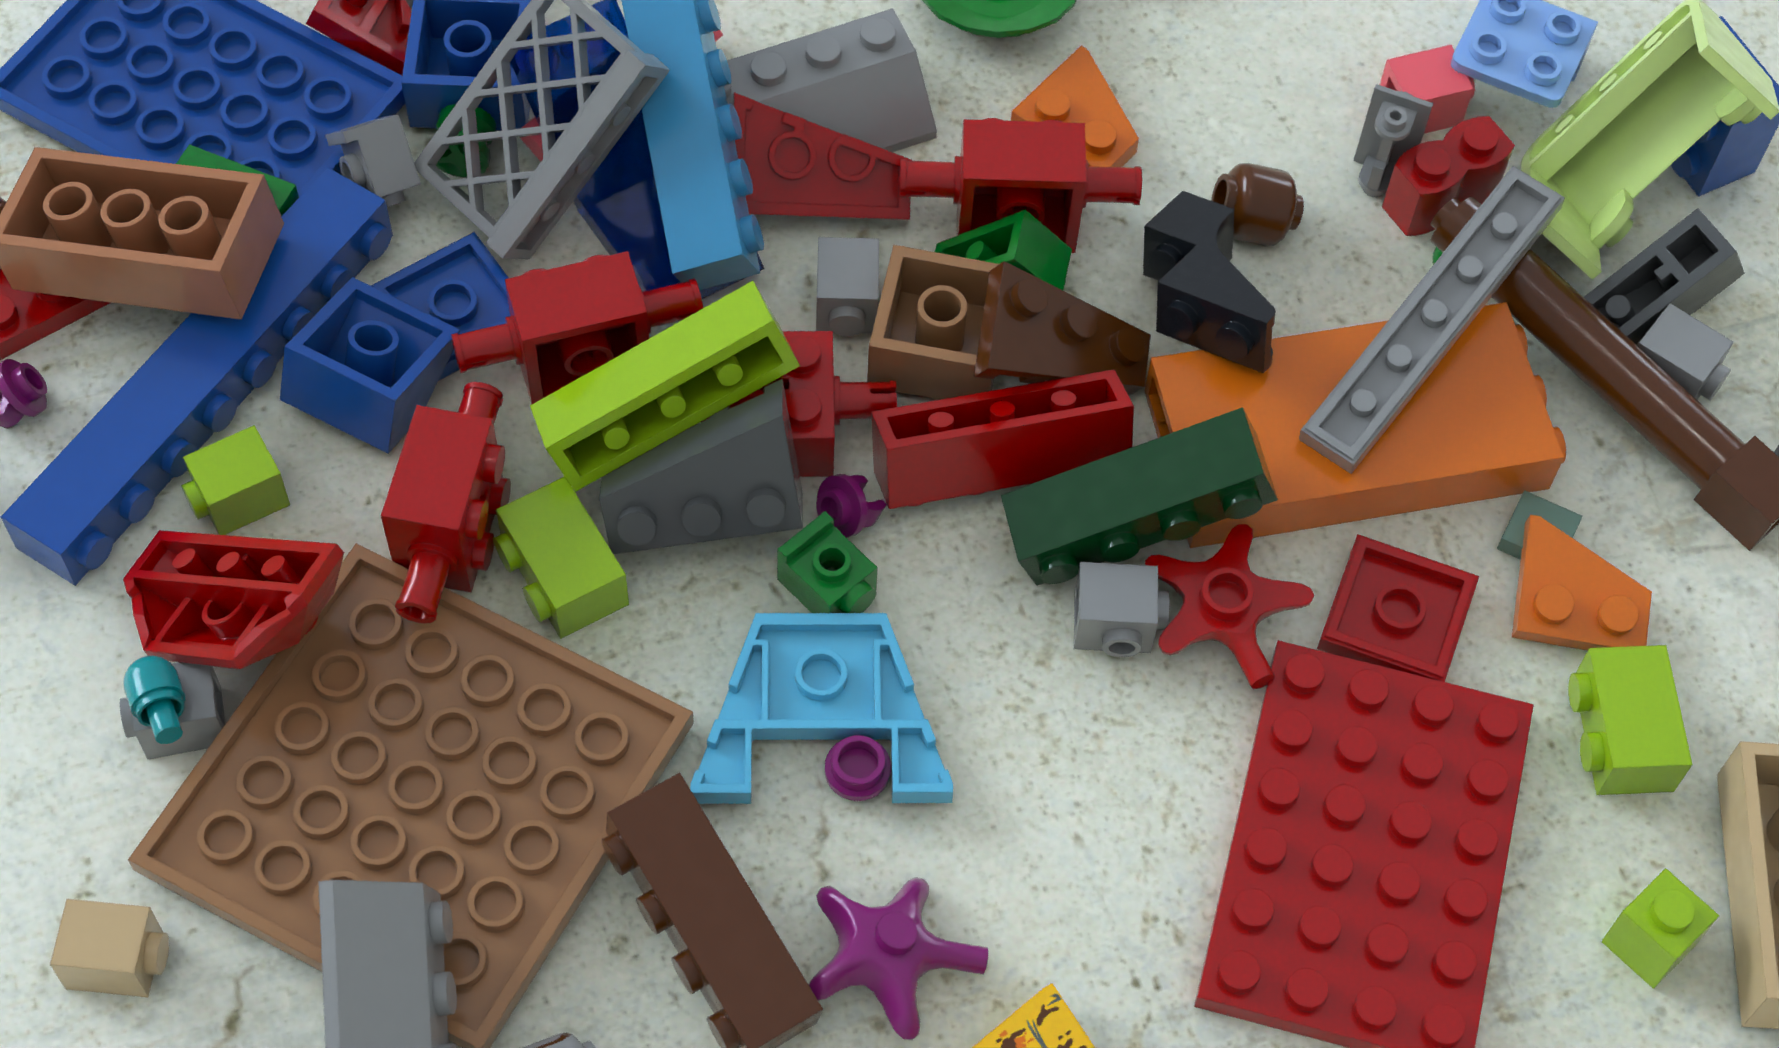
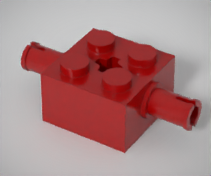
M986 118L983 120L963 119L960 156H955L954 162L907 161V159H900L899 198H953V204H957V235L1027 210L1072 249L1071 253L1076 252L1082 208H1086L1087 202L1140 205L1142 194L1141 166H1134V168L1088 166V161L1086 160L1085 123H1068L1059 120L1036 122L1004 121L998 118Z
M628 251L609 256L595 255L582 262L548 270L533 269L521 276L505 279L510 316L505 317L506 323L462 334H451L460 373L515 359L516 365L521 366L532 405L648 340L649 334H651V327L681 321L703 309V302L695 278L689 279L687 282L642 292L638 285Z
M783 331L800 366L764 387L783 379L800 477L833 476L834 425H840V419H872V411L897 407L896 380H889V382H840V376H834L833 331ZM764 387L731 404L730 408L763 394Z
M470 382L466 384L463 389L464 395L458 412L416 405L381 513L391 559L393 562L408 569L395 608L401 617L409 621L424 624L436 621L437 609L444 587L471 593L478 570L487 571L490 566L494 550V534L490 533L494 516L497 515L496 509L508 504L511 490L510 479L503 478L502 475L505 447L497 445L494 429L498 410L502 406L504 398H502V392L490 384L483 382Z

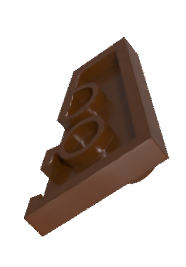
M1003 261L989 271L974 377L993 379L998 375L1019 377L1020 383L1033 384L1046 380L1050 381L1115 369L1127 394L1131 395L1145 387L1151 335Z

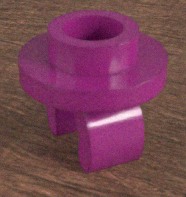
M6 359L0 363V426L3 428H10L16 425L24 415L35 417L47 407L45 395L47 393L46 382L39 371L28 363L21 364L13 359Z
M837 474L827 477L820 484L817 493L816 510L818 516L826 511L834 519V526L847 538L857 535L864 527L873 526L887 504L883 499L874 502L866 501L863 489L868 480L865 476Z

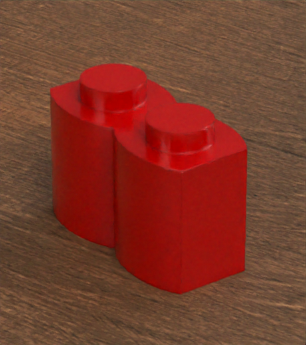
M1490 116L1474 117L1460 122L1447 132L1443 140L1418 144L1408 149L1399 157L1394 166L1382 208L1406 236L1429 233L1435 230L1431 226L1434 216L1453 198L1463 202L1469 197H1474L1481 205L1503 179L1515 144Z

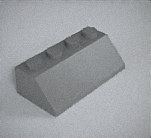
M893 8L727 60L731 72V84L724 86L727 104H733V93L735 92L890 152H895L937 137V129L917 52Z
M355 880L318 881L325 1048H457L455 1043L449 1044L447 1015L455 1014L457 1006V993L453 974L451 971L445 972L443 944L451 943L453 936V921L449 903L446 900L441 901V894L424 883Z

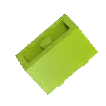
M565 476L496 509L500 535L493 538L496 551L508 572L511 573L519 569L528 584L522 590L533 615L539 622L549 619L560 639L629 605L626 574Z
M1667 645L1589 648L1576 673H1572L1569 677L1568 696L1572 710L1580 712L1584 733L1580 740V758L1584 770L1592 772L1596 795L1674 792L1693 764Z

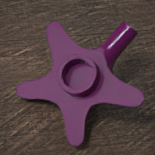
M915 877L909 880L886 906L867 907L847 898L837 889L825 886L819 889L816 895L817 902L835 929L839 948L832 960L812 978L809 987L817 1000H823L849 986H866L873 991L880 1001L895 1032L903 1039L913 1040L919 1035L920 1019L916 1002L919 978L930 970L940 968L983 975L988 962V948L947 941L936 937L925 928L921 916L929 894V885L925 879Z

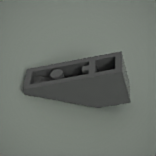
M1697 208L1589 292L1584 298L1631 341L1638 344L1669 303L1690 315L1745 273L1737 251Z

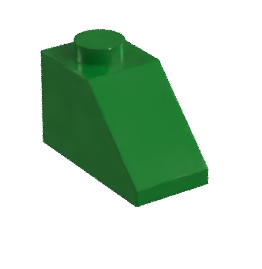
M1023 210L936 244L935 252L997 264L1005 261L1063 290L1072 249L1027 210Z

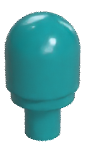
M145 656L137 659L128 667L123 680L124 691L131 712L142 725L152 728L157 743H173L180 739L183 734L178 717L181 716L185 709L186 696L175 667L162 657Z

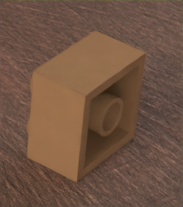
M893 245L869 343L867 382H889V380H896V392L939 400L992 391L994 378L974 377L989 271L999 264Z

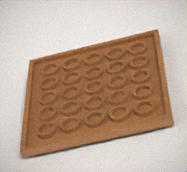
M356 543L341 564L334 594L318 615L315 626L304 635L299 644L276 653L131 854L128 861L135 872L321 972L322 953L318 881L416 882L428 885L441 894V901L446 900L449 903L453 921L451 943L443 944L445 972H452L457 993L456 1012L453 1015H447L448 1040L462 1048H490L609 859L601 841L608 836L606 832L607 812L655 786L694 724L693 711L445 587L437 609L436 621L427 624L409 621L401 617L395 608L408 569Z

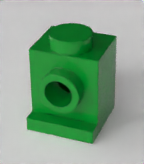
M826 511L777 549V580L811 613H863L876 597L878 567L834 526V519ZM833 566L836 570L830 571L828 569Z

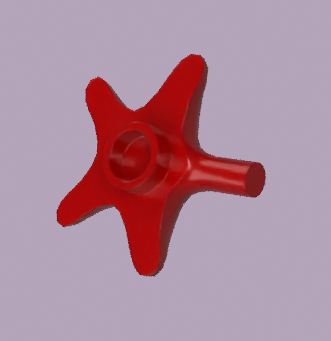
M1238 524L1232 528L1219 551L1207 561H1183L1160 554L1149 556L1145 560V565L1158 566V579L1171 586L1183 599L1180 611L1160 635L1158 645L1162 653L1171 656L1197 642L1206 640L1217 641L1227 646L1235 655L1252 689L1262 688L1269 681L1274 680L1275 675L1257 643V625L1260 621L1273 614L1310 605L1315 595L1312 589L1304 584L1271 580L1257 576L1250 571L1247 559L1253 539V529L1249 525Z

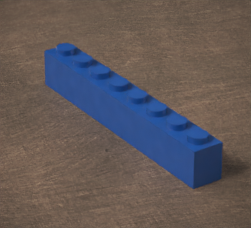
M327 167L281 216L284 225L242 320L191 313L4 512L1 519L16 549L74 586L77 585L89 570H95L100 567L108 558L116 540L132 523L141 521L149 513L154 504L155 497L174 477H179L188 470L183 456L199 450L214 432H220L229 425L236 413L237 407L254 388L262 387L271 378L276 364L284 356L285 345L352 277L355 278L370 260H376L383 255L393 236L386 200Z

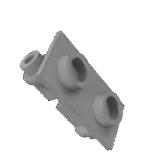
M1378 84L1375 85L1353 160L1363 164L1358 180L1363 191L1368 196L1379 197L1387 192L1394 166L1399 157L1413 146L1421 144L1434 103L1416 98L1407 92L1396 91Z

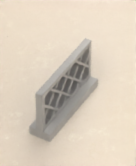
M531 0L414 162L417 172L489 237L486 244L502 259H531L670 71L653 54L644 53L585 0H561L570 8L572 34L546 37L545 13L554 0ZM585 22L595 31L586 32ZM532 32L533 39L526 40ZM605 39L621 54L606 74L589 76L586 41ZM573 43L576 78L550 81L547 47ZM534 48L537 83L512 86L510 61L518 50ZM497 81L498 88H491ZM598 84L591 93L590 85ZM577 87L579 111L570 123L554 124L551 90ZM537 92L540 126L516 129L513 94ZM499 96L502 131L477 134L476 108L484 98ZM463 128V135L457 136L460 130ZM563 132L556 141L555 133ZM541 135L543 160L535 171L519 172L516 138ZM502 139L506 174L481 177L478 142ZM464 144L467 178L451 180L436 164L450 145ZM520 180H527L521 188ZM506 182L508 207L499 220L495 221L484 210L482 185ZM468 186L469 196L460 187Z

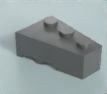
M783 379L764 387L763 394L733 408H730V406L710 416L709 419L690 427L601 477L599 501L609 547L613 554L803 528L802 486Z

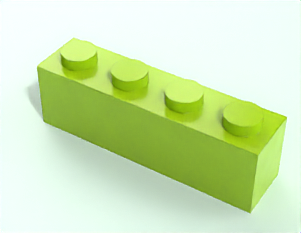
M751 281L530 405L545 449L576 492L798 368L800 364L754 281Z

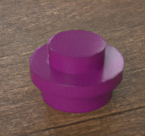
M863 735L849 736L837 742L827 754L825 760L826 781L830 788L842 798L852 801L869 800L879 795L889 783L891 776L890 757L885 748L870 737Z

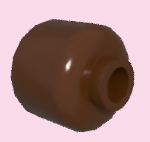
M1251 163L1238 164L1228 174H1222L1214 186L1211 201L1235 209L1233 239L1267 246L1279 243L1286 236L1289 229L1295 230L1300 224L1304 210L1303 197L1297 195L1295 181L1288 172Z

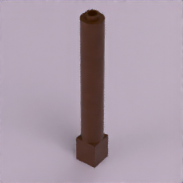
M1469 197L1463 202L1456 198L1447 202L1431 221V226L1436 229L1431 237V242L1441 252H1444L1481 204L1474 197ZM1529 249L1493 294L1492 298L1497 303L1507 302L1514 319L1701 490L1693 500L1750 551L1779 525V457L1756 436L1745 444L1536 253Z

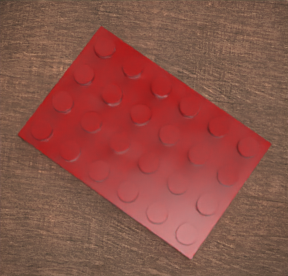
M1278 640L1270 667L1275 678L1268 682L1264 693L1194 1007L1348 1048H1475L1534 704Z

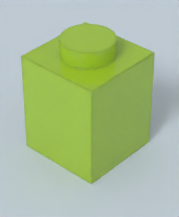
M255 425L183 456L192 480L181 485L186 499L197 520L209 515L219 535H226L290 506L281 473Z
M1665 868L1621 912L1601 942L1654 989L1699 943L1720 915Z

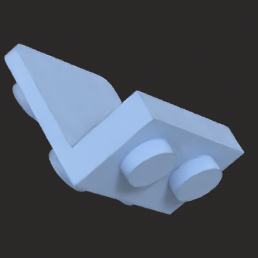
M1480 0L1454 51L1451 66L1461 74L1543 106L1554 108L1561 104L1571 81L1574 82L1598 22L1543 0Z

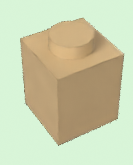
M66 899L50 966L67 990L148 998L153 975H161L166 967L169 953V937L161 929L150 907Z

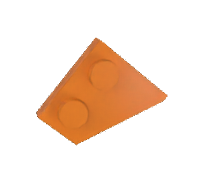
M1082 45L1016 106L1011 113V121L1043 122L1046 120H1059L1068 123H1085L1086 160L1088 161V166L1123 167L1137 153L1139 137L1089 50Z
M1530 514L1524 528L1511 638L1587 651L1589 648L1646 646L1652 591L1541 516Z

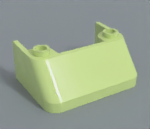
M1685 0L1678 5L1533 142L1522 158V172L1565 197L1561 210L1542 232V235L1592 280L1602 272L1599 249L1604 244L1607 247L1614 246L1631 229L1633 220L1630 216L1634 209L1633 199L1716 123L1721 120L1727 126L1739 121L1743 124H1748L1761 113L1765 114L1770 120L1779 113V105L1770 77L1717 14L1702 0Z

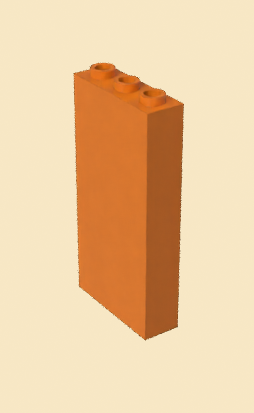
M1507 302L1485 305L1352 474L1300 441V431L1388 321L1273 338L1271 340V347L1273 349L1272 364L1264 373L1204 350L1151 357L1144 392L1157 437L1168 435L1243 407L1257 433L1278 498L1277 501L1263 505L1257 513L1242 519L1226 518L1201 527L1198 533L1187 538L1189 547L1196 548L1224 543L1232 528L1238 524L1249 525L1253 529V538L1523 494L1524 490L1535 492L1550 489L1560 465L1566 459L1565 439L1562 431L1558 427L1552 426L1546 409L1547 394L1544 382L1539 375H1534L1527 358L1528 343L1525 331L1520 324L1515 325Z

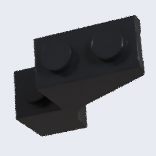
M1182 191L1144 226L1143 275L1158 280L1156 332L1264 373L1272 364L1273 349L1271 347L1276 310L1230 262L1233 251L1235 209Z

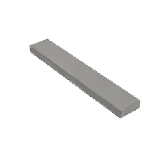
M1512 166L1300 431L1299 440L1352 474L1561 210L1565 197Z

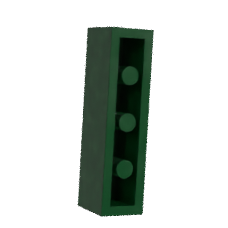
M1243 407L1001 495L1018 562L1036 586L1043 583L1058 584L1071 580L1078 574L1080 562H1122L1134 557L1140 549L1164 540L1180 541L1190 538L1198 533L1201 527L1226 518L1242 519L1257 513L1263 505L1278 500L1257 433Z

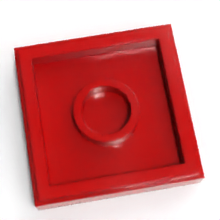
M1357 534L1317 649L1445 682L1479 576Z

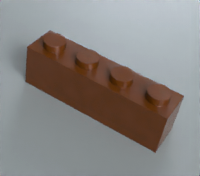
M679 772L607 812L606 832L608 836L601 840L603 848L619 875L622 876L630 871L641 889L643 895L637 897L636 901L650 929L656 935L665 930L676 948L678 954L671 957V960L685 988L690 994L700 990L714 1014L707 1017V1022L720 1047L776 1048L817 1024L823 1011L822 1006L681 773Z

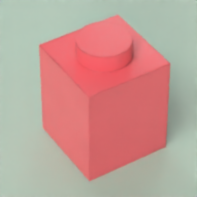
M1452 45L1387 59L1380 82L1381 86L1407 92L1416 98L1434 103L1424 134L1454 127L1463 122L1470 99L1474 97V78L1455 71L1451 66L1454 54Z

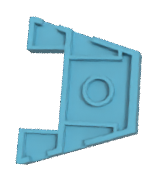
M886 613L755 614L728 684L729 691L718 719H715L708 736L707 748L699 769L695 770L690 783V790L699 804H751L753 740H843L854 735L867 736L873 740L891 741L892 803H952V779L948 769H944L936 748L934 733L928 719L924 718L914 692L913 680Z

